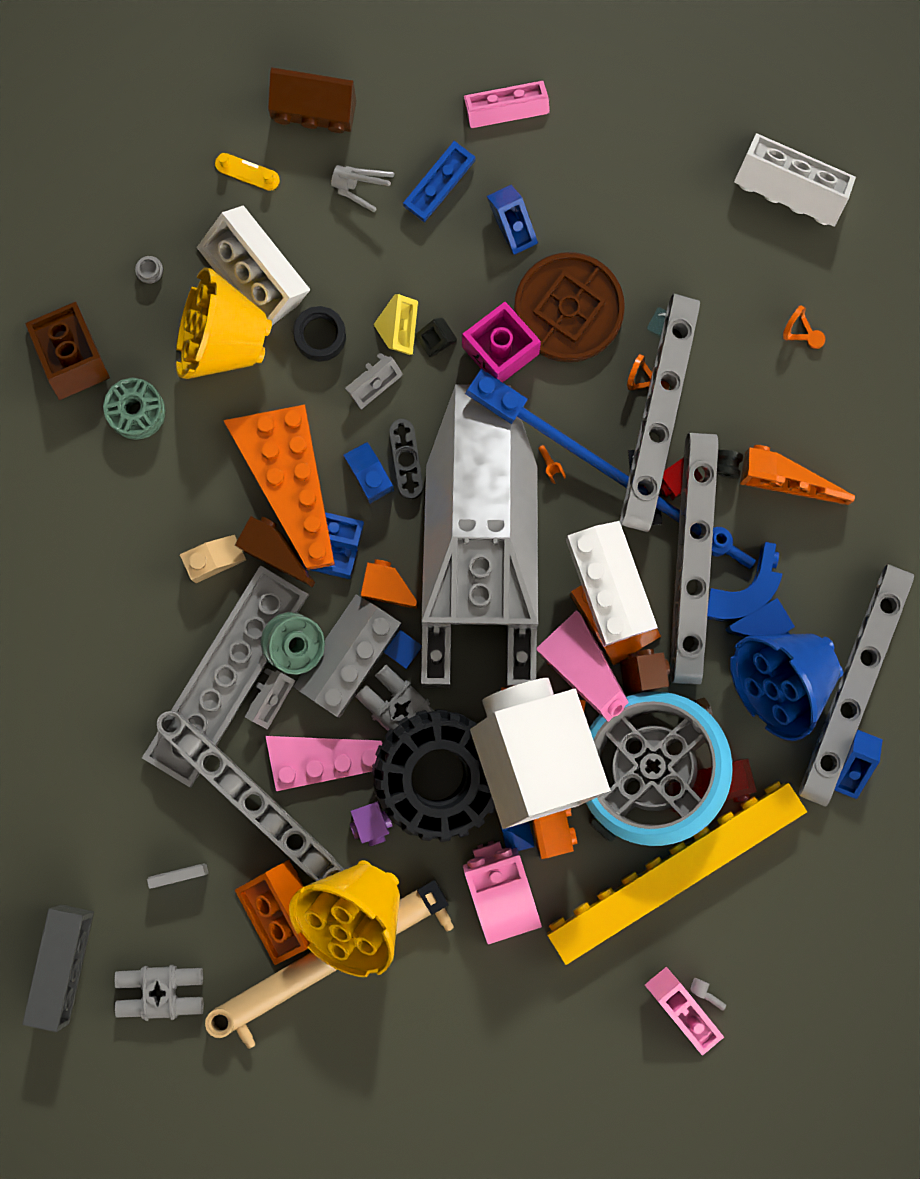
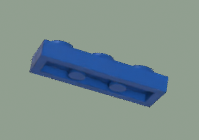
M453 141L406 198L403 206L425 223L476 161V157L456 141Z

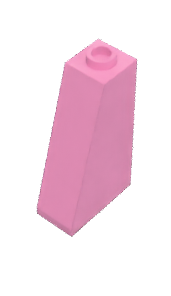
M577 610L536 648L544 661L573 689L576 688L577 693L608 722L613 717L618 716L629 703L589 626Z

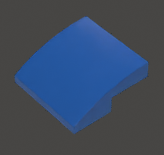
M325 512L335 565L312 569L311 571L351 579L364 521Z

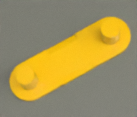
M221 153L216 158V169L222 174L268 191L274 190L279 186V175L273 170L227 153Z

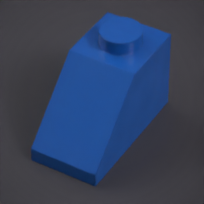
M512 185L487 196L494 218L514 255L538 244L523 198Z
M368 442L344 454L369 503L394 491L388 475Z
M776 598L725 629L729 634L745 638L753 635L789 634L788 631L795 626L779 599Z
M857 729L834 789L835 791L855 799L858 798L880 762L883 739Z

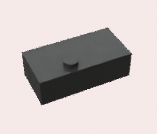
M58 905L48 909L22 1025L58 1032L69 1025L94 911L66 905Z

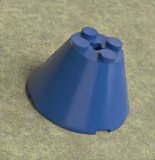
M815 634L753 635L740 640L734 646L736 651L735 655L730 658V669L737 693L749 713L753 717L758 715L767 724L765 729L779 738L796 741L809 735L813 731L838 679L844 673L834 652L833 642L828 637L821 638Z

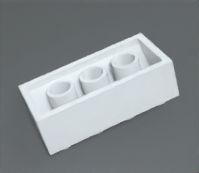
M756 133L734 183L738 184L745 191H754L763 195L770 202L782 203L795 213L807 214L820 224H829L835 227L850 197L856 177Z
M244 205L222 212L196 247L216 273L265 312L266 319L271 320L272 325L295 309L310 291V288Z
M620 521L594 526L568 535L566 543L603 647L658 628Z

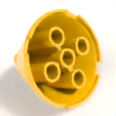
M203 268L197 275V278L201 279L197 288L191 287L178 332L176 350L181 351V362L176 361L177 375L184 379L250 367L255 363H262L265 355V347L262 346L265 336L270 334L272 321L266 319L265 312L213 269Z
M361 860L355 866L299 889L289 904V916L293 928L297 934L302 932L310 944L307 948L331 967L357 977H367L369 973L380 975L387 970L394 957L400 893L397 887L399 881L394 874L385 873L381 869L372 866L369 862Z

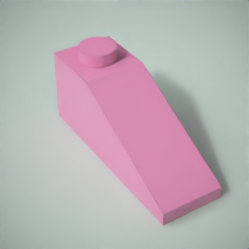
M667 967L645 984L646 988L702 1056L724 1038Z

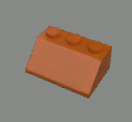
M571 808L532 820L538 854L541 859L574 851L573 845L578 844L574 827L569 828L567 817L572 816Z
M290 860L235 889L274 965L307 950V946L310 944L302 932L296 933L289 916V904L292 897L299 889L304 887Z

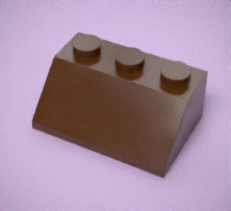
M271 67L268 105L271 119L284 125H288L290 122L299 123L308 129L323 127L328 128L329 131L334 133L351 132L357 102L353 80Z

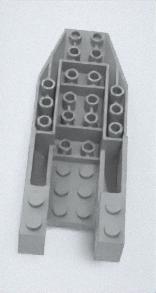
M455 384L426 464L422 590V688H450L451 624L508 625L506 688L536 680L538 626L537 464L522 420L516 417L511 424L467 396L465 393L470 385Z

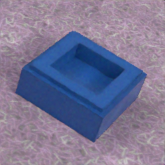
M400 630L384 653L407 669L422 649V645Z

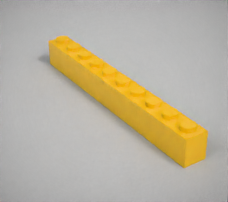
M779 781L771 784L764 789L767 794L759 799L755 796L749 798L741 804L743 809L734 815L731 811L717 819L718 825L710 830L706 826L700 832L693 835L695 838L693 841L686 845L683 841L669 849L671 854L661 860L658 856L645 865L647 870L639 875L636 872L627 875L621 880L623 885L613 890L612 887L605 889L597 895L599 900L589 906L588 902H585L573 910L575 915L565 921L562 917L550 924L549 928L551 930L546 934L565 965L807 813L789 783L780 784Z

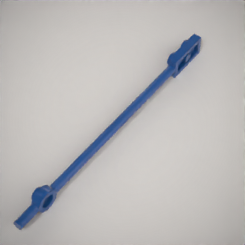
M483 369L479 371L465 393L467 396L511 424L516 417L520 418L627 488L629 476L525 409L523 406L528 400L526 397ZM638 485V491L642 495H648L647 488ZM658 496L656 508L679 523L680 510ZM697 523L693 524L690 530L700 536V525ZM723 527L713 528L711 555L719 557L726 553L748 569H751L756 560L733 545L732 535L727 529ZM716 536L722 538L723 544L717 542Z

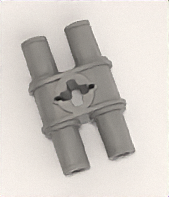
M387 665L375 677L392 693V698L389 702L387 700L384 702L367 685L355 696L372 713V720H376L387 731L390 729L394 730L400 725L399 721L403 718L408 717L409 719L416 716V712L424 710L427 712L434 711L429 706L428 698L425 699L410 685V681H403ZM409 700L405 709L407 715L405 717L399 715L392 719L396 712L394 705L396 703L402 705Z
M172 964L169 967L149 968L144 966L141 970L116 971L115 988H141L143 990L141 999L117 1000L115 1002L116 1018L141 1017L145 1021H149L152 1018H170L174 1020L178 1015L203 1014V997L178 998L176 995L177 986L202 985L203 969H177V966ZM158 985H160L161 990L166 992V995L162 996L160 1000L158 995H153V990L157 989Z

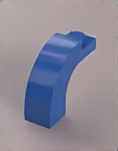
M765 542L761 545L756 574L748 588L738 592L709 589L707 619L714 621L742 619L768 603L777 591L782 578V573L772 572V568L776 569L779 560V552H775L776 544Z

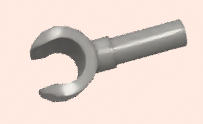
M694 978L690 988L691 992L711 1002L723 1011L726 1008V1004L707 992L710 984Z

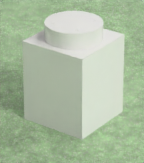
M541 678L509 687L482 700L487 718L471 728L470 732L502 829L582 805L611 791L576 688L554 695L549 678Z

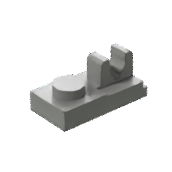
M382 353L378 354L377 357L380 361L374 366L367 363L366 369L368 371H365L345 388L360 409H363L403 375L391 356L387 357Z
M267 668L264 673L269 675V678L265 685L257 683L256 687L261 692L258 693L255 700L251 703L245 718L266 729L271 725L296 681L278 670L274 672Z

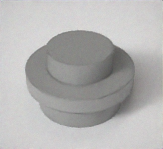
M145 256L137 262L135 272L142 282L152 284L162 277L163 266L156 257Z

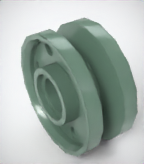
M138 378L123 379L114 384L105 395L103 404L104 415L110 426L123 437L133 440L148 438L156 433L163 424L166 413L164 400L155 387L147 381ZM133 404L141 405L138 413L129 414V408Z
M287 612L277 615L268 622L262 632L261 648L264 657L268 663L285 673L298 675L308 672L318 664L323 656L325 640L322 630L317 623L299 613ZM296 637L297 643L295 647L289 649V642Z

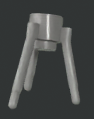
M337 165L332 175L331 186L338 188L339 195L346 196L370 211L375 212L376 207L351 193L349 189L354 190L357 181L390 186V181L370 176L392 178L394 173Z

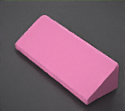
M544 81L464 96L471 128L544 115L550 111L549 98Z

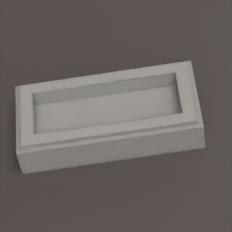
M203 863L150 876L147 879L149 889L209 874L207 864Z

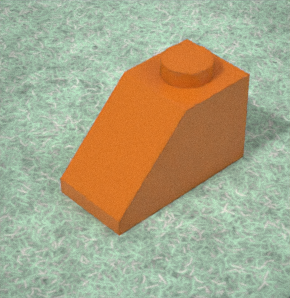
M375 559L374 564L367 562L361 591L362 598L417 609V600L397 570L391 567V562Z

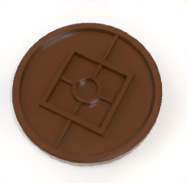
M574 252L553 254L534 264L520 281L514 302V312L541 341L539 354L560 362H579L592 358L604 351L617 336L625 309L621 286L611 270L591 256Z

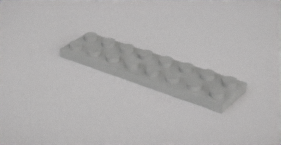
M260 565L171 711L180 713L217 746L268 663L261 648L262 632L266 625L279 614L287 612L298 613L309 595ZM169 715L165 719L163 726L167 731L174 732L178 728V720L176 717ZM159 731L142 759L188 787H192L200 774ZM211 755L206 757L204 764L207 763Z

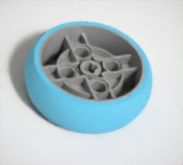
M658 691L642 692L627 696L626 698L629 703L618 716L613 717L608 722L599 715L589 727L599 758H601L609 738L618 748L612 763V774L615 784L610 788L611 791L586 802L594 817L607 830L624 840L648 846H663L681 842L704 829L716 817L726 801L733 771L728 741L723 730L712 715L700 705L685 697ZM648 713H667L684 719L674 729L663 726H647L636 730L629 722L630 719ZM633 741L642 742V749L637 754L629 753L628 748ZM674 742H680L683 745V749L678 755L669 754V746ZM706 742L711 755L712 770L708 788L701 799L692 790L697 777L695 751ZM652 762L654 764L661 763L658 766L661 769L659 773L656 774L653 771L648 773L651 770L648 767L649 764ZM631 781H639L640 790L638 793L628 794L627 785ZM672 782L681 784V791L676 796H669L667 794V787ZM635 807L648 811H660L673 807L682 818L661 825H645L625 818V816Z

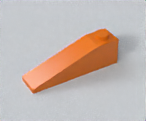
M754 445L753 448L749 447L745 452L740 478L741 485L844 505L854 502L855 495L781 454L770 451V447Z

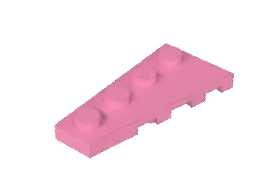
M265 736L276 791L372 772L373 764H375L377 758L375 755L379 745L382 746V741Z

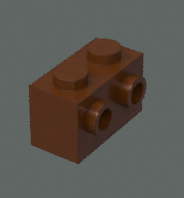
M654 649L640 650L628 654L629 659L620 661L625 695L669 687L668 676L670 674V666L668 660L664 657V652L654 654Z

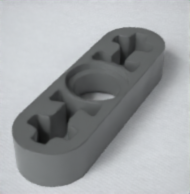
M398 419L391 424L389 430L398 489L402 497L413 500L418 498L423 492L415 431L410 421ZM399 426H404L405 430H410V433L406 434L407 445L413 443V447L402 446L396 449V445L401 446L400 436L394 435V432L399 431ZM404 452H410L415 458L414 463L409 467H404L398 462L399 456ZM417 470V474H411L413 483L418 484L419 487L414 488V493H409L408 489H403V486L407 485L406 474L400 476V472L409 473Z

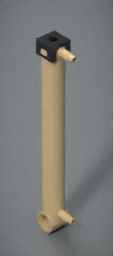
M435 879L400 899L396 935L433 914L436 915L440 924L447 932L454 928L451 918L445 910L449 902ZM310 952L216 1007L208 1014L205 1020L206 1030L215 1038L226 1037L236 1030L242 1042L250 1049L255 1046V1042L246 1025L248 1022L320 981L337 969L331 967L314 953ZM216 1015H224L228 1019L227 1028L220 1029L215 1025L214 1019Z

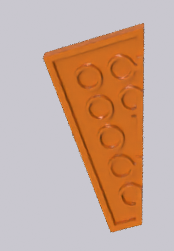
M305 405L223 420L306 569L312 570L335 565Z

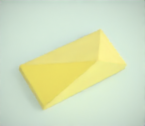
M395 294L373 324L389 349L408 355L413 354L418 307L417 300Z

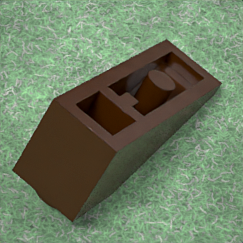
M250 516L235 546L252 557L313 588L315 581L283 534L275 529L277 524L263 516L260 520Z

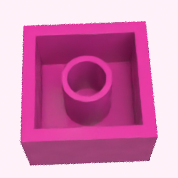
M506 302L502 303L462 334V348L481 369L501 382H504L533 360L540 352L541 341Z

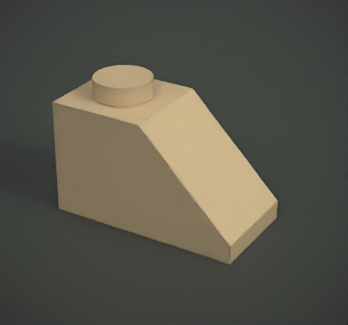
M231 535L206 542L180 554L190 579L198 583L246 561L243 551L235 546L237 542L236 536Z

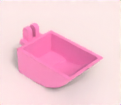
M490 841L488 842L489 845L484 847L483 844L478 845V848L473 850L475 858L463 865L467 883L488 945L542 927L517 848L502 849L500 841L496 843Z

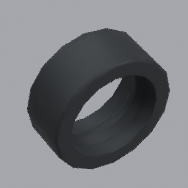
M323 306L310 307L303 311L295 320L293 328L294 341L301 354L308 359L318 362L328 361L336 357L344 348L347 338L345 325L339 314L331 308ZM318 318L327 319L336 329L335 341L331 346L321 350L307 345L303 334L306 325Z

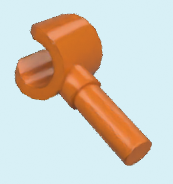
M544 445L540 446L538 449L546 462V473L550 481L556 484L553 479V475L556 473H562L565 479L566 474L561 464L554 462Z

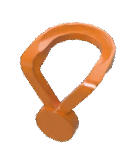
M800 305L788 321L783 332V339L807 340L811 348L819 349L825 343V335L819 330L812 331L805 317L806 308ZM799 316L808 334H791V329Z
M639 354L633 364L627 381L628 390L649 388L650 381L638 384L634 382L640 365L651 380L652 372L645 363L644 355ZM661 381L662 387L669 390L670 384L666 381Z

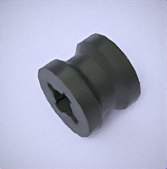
M718 450L717 475L727 478H739L741 473L739 463L743 461L744 455L730 450Z

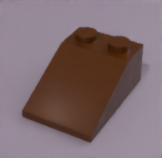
M77 302L25 323L47 379L59 400L110 379Z

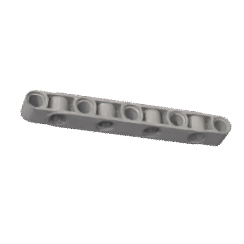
M675 293L670 297L620 516V524L622 526L648 532L651 528L694 337L700 300ZM672 330L679 331L682 339L675 337ZM661 381L668 382L671 390L664 389ZM650 432L659 436V443L650 439ZM638 485H644L648 490V495H642L638 491Z
M688 432L685 439L671 639V683L701 684L703 678L717 479L718 436L716 434ZM697 467H701L705 471V477L701 482L694 478V471ZM695 523L701 527V534L696 539L690 534L691 526ZM694 579L698 587L697 591L690 595L687 592L686 586L690 580ZM688 636H692L694 640L693 647L685 651L683 640Z
M889 564L885 565L799 788L798 796L825 807L828 805L913 583L914 574ZM882 599L888 600L891 603L892 609L889 614L881 610L880 603ZM863 651L869 652L872 656V662L869 666L861 662L860 656ZM844 703H848L852 707V715L849 718H845L841 714L840 709ZM825 755L829 756L833 762L829 771L823 770L820 764L822 757Z
M176 711L164 712L157 719V729L171 745L313 880L319 881L334 873L345 870L318 841L196 726ZM169 715L176 717L178 720V728L174 732L167 731L163 726L164 719ZM208 755H215L220 760V767L217 770L210 771L205 767L204 762ZM255 794L261 798L262 805L260 808L252 810L247 807L246 798L249 795ZM291 834H299L303 838V844L301 847L293 849L287 844V838Z

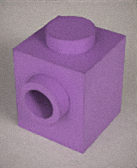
M379 801L351 811L354 822L350 823V827L355 840L360 838L361 843L368 842L369 846L386 841L384 836L390 833L388 828L392 827L393 824L385 811L382 812Z

